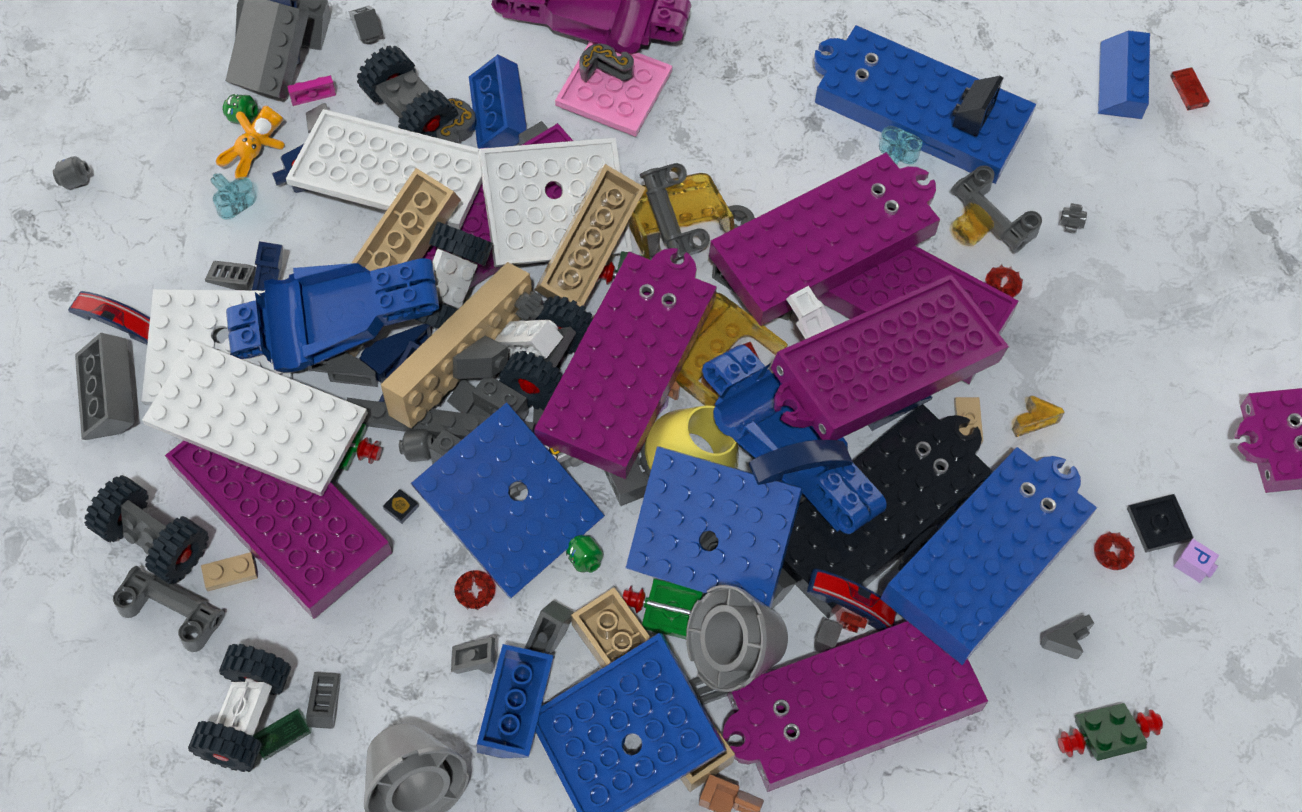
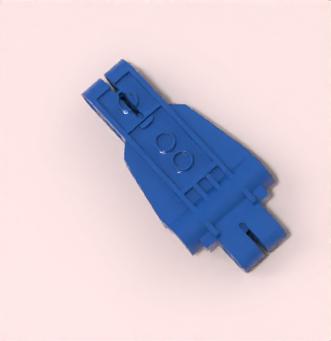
M421 258L372 271L358 263L293 268L294 273L290 274L289 278L285 280L264 281L265 292L259 293L260 295L255 292L256 300L226 309L230 355L239 359L264 355L273 364L274 370L278 372H296L374 339L383 326L433 314L432 312L439 309L433 262L430 259Z
M741 344L706 362L702 368L704 378L720 395L713 411L715 423L720 431L732 437L754 458L792 444L822 440L813 426L804 428L793 427L781 420L786 411L794 412L790 406H783L780 411L775 412L774 398L782 383L768 369L770 364L765 366L747 346ZM844 437L838 439L839 441H843V442H844V444H845V446H846V448H847V450H848V443H847V441L844 439ZM854 463L831 470L825 465L784 474L781 480L785 483L802 487V493L837 532L841 530L846 534H851L886 509L884 496Z

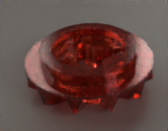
M1000 265L997 268L993 267L987 273L985 283L1014 298L1022 289L1023 279H1021L1019 271L1015 272L1012 266L1007 268ZM1008 277V282L1001 287L1002 279Z
M1109 531L1098 538L1094 546V553L1098 562L1104 567L1111 570H1122L1132 563L1135 557V546H1132L1129 538H1125L1120 532L1111 533ZM1112 543L1117 549H1123L1118 553V557L1115 552L1108 551L1111 549Z
M473 570L464 573L458 578L454 593L458 603L467 610L469 608L479 610L484 606H488L494 598L495 584L487 573ZM473 582H475L478 589H482V591L478 592L477 599H475L472 593H468V591L472 590Z

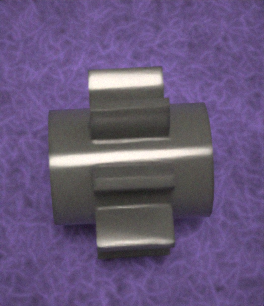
M1071 203L1070 208H1063L1060 224L1065 225V231L1076 233L1077 227L1084 228L1087 212L1082 211V205Z
M531 291L530 294L523 292L514 304L518 308L515 314L522 320L527 321L528 318L535 320L544 308L540 303L543 298L535 291Z

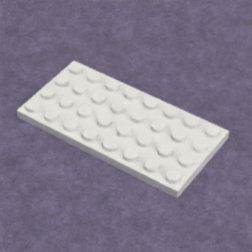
M323 109L286 177L288 185L387 210L412 172L417 168L453 190L461 199L445 223L460 230L480 188L482 176L478 148Z
M191 340L142 421L144 425L323 496L368 412L366 408Z

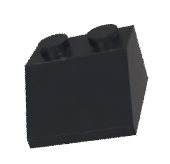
M995 76L975 80L971 88L966 87L961 97V100H963L962 104L957 103L952 113V116L955 117L953 127L977 137L996 104L1004 77Z

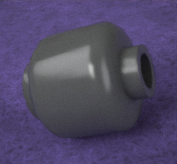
M77 156L58 161L55 169H53V177L56 183L66 189L86 184L88 174H90L87 162L82 161Z
M427 429L406 431L403 439L399 440L400 454H404L405 458L410 462L431 459L429 447L436 439L435 435L431 434Z

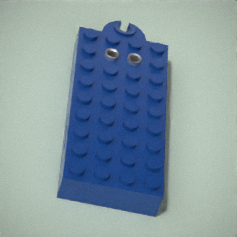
M855 25L847 40L829 38L819 44L818 50H815V70L819 74L824 75L817 87L816 104L971 173L979 166H989L995 174L992 182L994 184L997 183L1036 107L1035 103L1000 88L996 104L979 135L976 137L953 127L955 117L952 116V113L957 103L962 104L963 100H961V97L966 87L971 88L973 82L979 80L978 78ZM827 51L831 55H823L821 52Z
M1016 447L888 583L880 599L963 665L1087 524L1098 507L1078 493L1081 486V477L1075 466L1069 469L1067 475L1059 472L1058 469L1062 468L1066 459L1048 456L1036 461Z

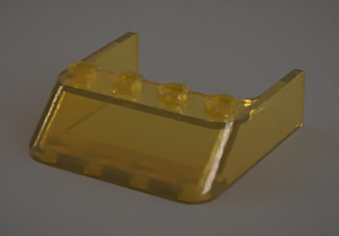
M695 173L687 175L686 179L677 188L667 191L679 226H689L701 221L717 220L722 224L726 233L735 229L734 217L709 174ZM646 188L629 219V225L643 257L650 259L647 234L657 232L659 228L646 195Z
M716 292L715 302L676 378V382L704 406H716L715 403L719 397L699 382L704 376L702 368L706 362L725 353L738 340L744 337L755 339L774 355L778 351L787 348L788 344L764 325L759 326L750 314L725 295Z

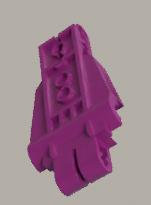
M492 0L491 3L492 8L502 14L503 18L546 24L554 31L597 44H607L618 52H627L629 54L636 52L641 44L649 45L651 38L670 42L680 41L692 7L689 0Z

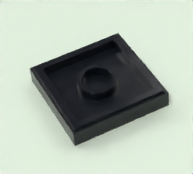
M1175 494L1132 504L1127 507L1145 553L1190 542L1194 538Z

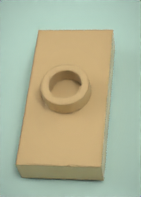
M955 397V415L970 419L969 425L960 428V432L968 436L978 426L981 432L982 444L983 431L979 397Z

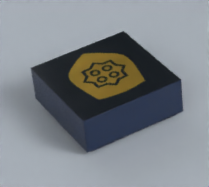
M401 489L383 505V509L401 524L419 507L418 503Z

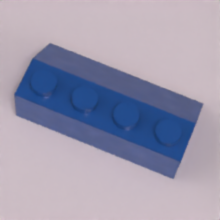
M1128 30L1101 41L1098 114L1135 119L1143 118L1149 105L1150 33Z
M497 54L469 76L472 108L475 112V132L478 149L515 146L519 143V134L527 130L518 64Z
M502 644L476 744L477 753L498 758H529L554 655Z

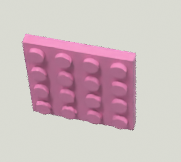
M589 41L585 50L591 45H595L597 43ZM615 50L617 56H621V55H622L621 52H618L617 50ZM634 52L630 54L634 59V74L632 78L622 81L597 68L591 78L584 82L580 77L578 60L558 94L555 106L636 137L672 73L673 66Z

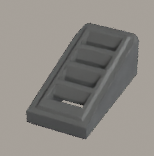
M213 260L205 282L234 290L251 291L256 267L248 264ZM217 268L221 269L218 277L214 276ZM225 271H229L226 278H224ZM233 273H237L236 276H235V278L233 279V278H232Z
M314 672L306 714L308 727L328 729L334 727L340 674ZM333 684V687H322L318 685ZM317 694H329L331 696H317ZM316 704L329 705V707L316 706Z

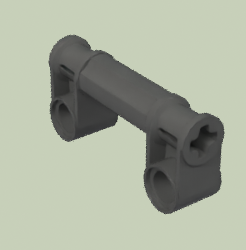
M679 163L652 168L640 174V178L644 180L646 185V195L663 243L667 245L668 249H678L677 258H674L672 262L683 259L686 252L690 255L701 252L710 242V235L702 228L681 233L667 193L668 190L677 188L686 179L687 171ZM670 172H675L679 179L673 180ZM693 236L701 240V246L693 242Z
M979 166L966 177L957 181L952 187L951 193L953 195L957 194L964 201V205L1000 240H1004L1012 248L1011 251L1013 253H1017L1037 237L1042 224V217L1036 211H1027L1014 222H1011L984 196L991 190L995 174L989 166Z
M138 566L131 568L125 580L113 595V602L119 614L125 618L136 616L149 598L187 617L180 626L178 635L184 648L190 652H197L205 646L213 632L221 624L225 614L223 610H216L206 605L204 600L172 584L166 583L158 576H150L142 572ZM129 599L132 600L130 604L125 606L122 605L124 601ZM190 634H198L195 639L187 640V637Z

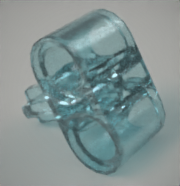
M888 126L883 129L879 143L881 153L887 152L896 165L899 161L905 164H914L918 161L922 148V140L919 137L894 126Z
M215 173L210 179L211 183L218 190L213 196V203L220 218L225 220L234 218L255 203L256 193L250 179L240 177L229 183L221 173Z

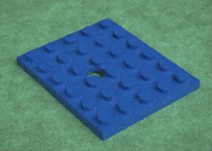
M507 402L411 482L413 488L509 599L569 547L568 543L574 537L584 535L605 516ZM514 482H521L527 487V497L522 501H515L509 496V486Z
M657 446L626 568L706 594L707 590L715 586H736L771 608L803 488L781 481L758 485L753 473ZM706 531L714 532L719 540L717 548L713 551H707L701 546L700 538Z
M661 633L653 636L541 706L535 730L577 812H627L727 751ZM630 734L638 735L642 741V748L635 755L627 754L623 748L625 738Z

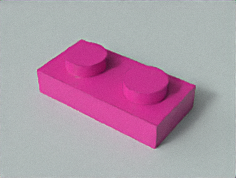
M331 75L287 86L292 106L336 96Z

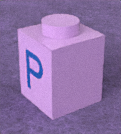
M1192 539L1174 567L1200 583L1205 576L1211 578L1218 567L1215 561L1219 555L1195 539Z

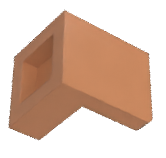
M710 774L700 797L699 806L713 812H731L740 787Z

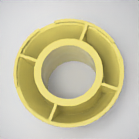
M705 405L670 411L657 419L645 441V456L650 470L657 446L738 469V443L732 437L721 432L716 425L713 413L715 406ZM689 433L696 434L705 439L711 446L713 453L699 448L693 442Z

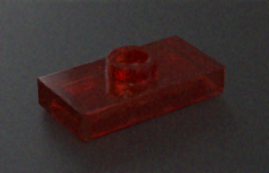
M1193 67L1171 73L1170 77L1187 111L1209 105L1210 101Z
M844 611L840 616L839 623L843 624V629L858 633V630L863 631L865 629L867 618Z

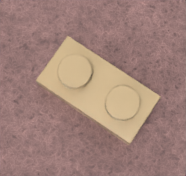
M251 552L201 565L207 592L258 578Z

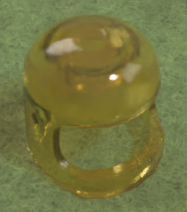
M969 202L965 206V213L954 220L952 232L960 243L972 246L980 242L994 228V223L984 209L975 203Z

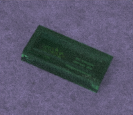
M298 709L255 733L253 737L262 743L259 753L265 761L309 735L311 731Z

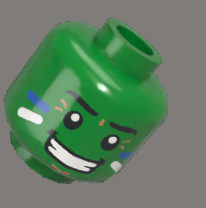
M232 94L223 103V114L231 123H239L236 114L240 111L246 115L250 123L258 114V106L250 95Z
M578 535L568 543L569 547L567 548L566 556L578 572L592 573L601 566L604 553L593 537Z

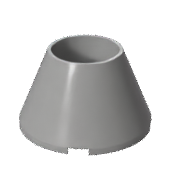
M732 585L715 586L707 590V594L702 600H697L689 616L686 633L688 656L690 661H694L699 671L697 676L708 687L721 692L737 691L754 681L783 658L788 645L787 628L778 613L745 590Z
M412 724L391 726L380 732L371 741L367 750L364 792L365 812H447L456 804L467 787L469 780L467 764L459 753Z

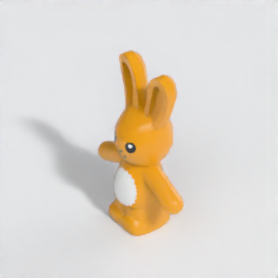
M263 106L252 124L243 112H238L236 118L246 133L236 139L233 147L222 152L216 158V164L224 167L239 156L241 160L235 170V178L239 181L246 178L251 161L258 156L262 145L276 149L284 148L283 141L270 138L273 131L282 123L283 117L269 106Z

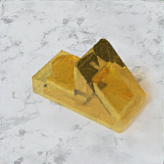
M1030 396L1026 403L1028 412L1016 418L1012 431L1015 437H1019L1059 423L1065 412L1059 406L1035 396Z

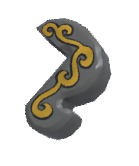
M607 44L591 45L580 56V77L584 82H587L595 73V70L599 68L625 81L632 78L634 74V59L627 52H622L621 56H617L615 50Z
M449 98L448 100L457 109V116L437 130V138L459 143L460 140H466L471 137L475 131V112L465 101L458 98Z

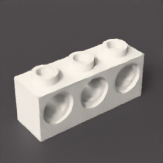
M550 320L510 321L495 341L508 347V359L517 351L519 353L526 351L527 354L533 352L536 357L540 355L547 358L563 336L559 333L556 324Z

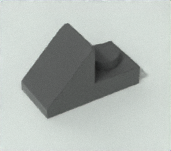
M1088 614L1045 635L1040 645L1043 649L1073 659H1079L1083 649L1078 641L1090 634L1089 630L1094 625V621Z
M489 637L453 646L451 672L460 674L478 669L492 674L495 638Z

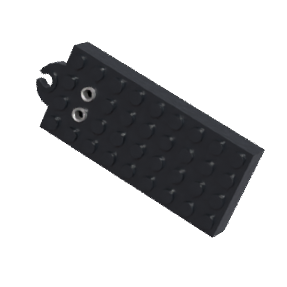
M922 404L857 457L853 463L884 496L886 509L853 533L846 534L841 530L837 532L808 499L798 506L782 568L797 582L795 585L828 619L838 612L842 606L835 602L825 603L806 593L813 569L824 570L867 587L902 557L917 537L934 525L938 526L965 503L992 474L993 471L976 455L982 441L978 426L968 436L963 435L959 430L969 425V418L953 415L939 420Z

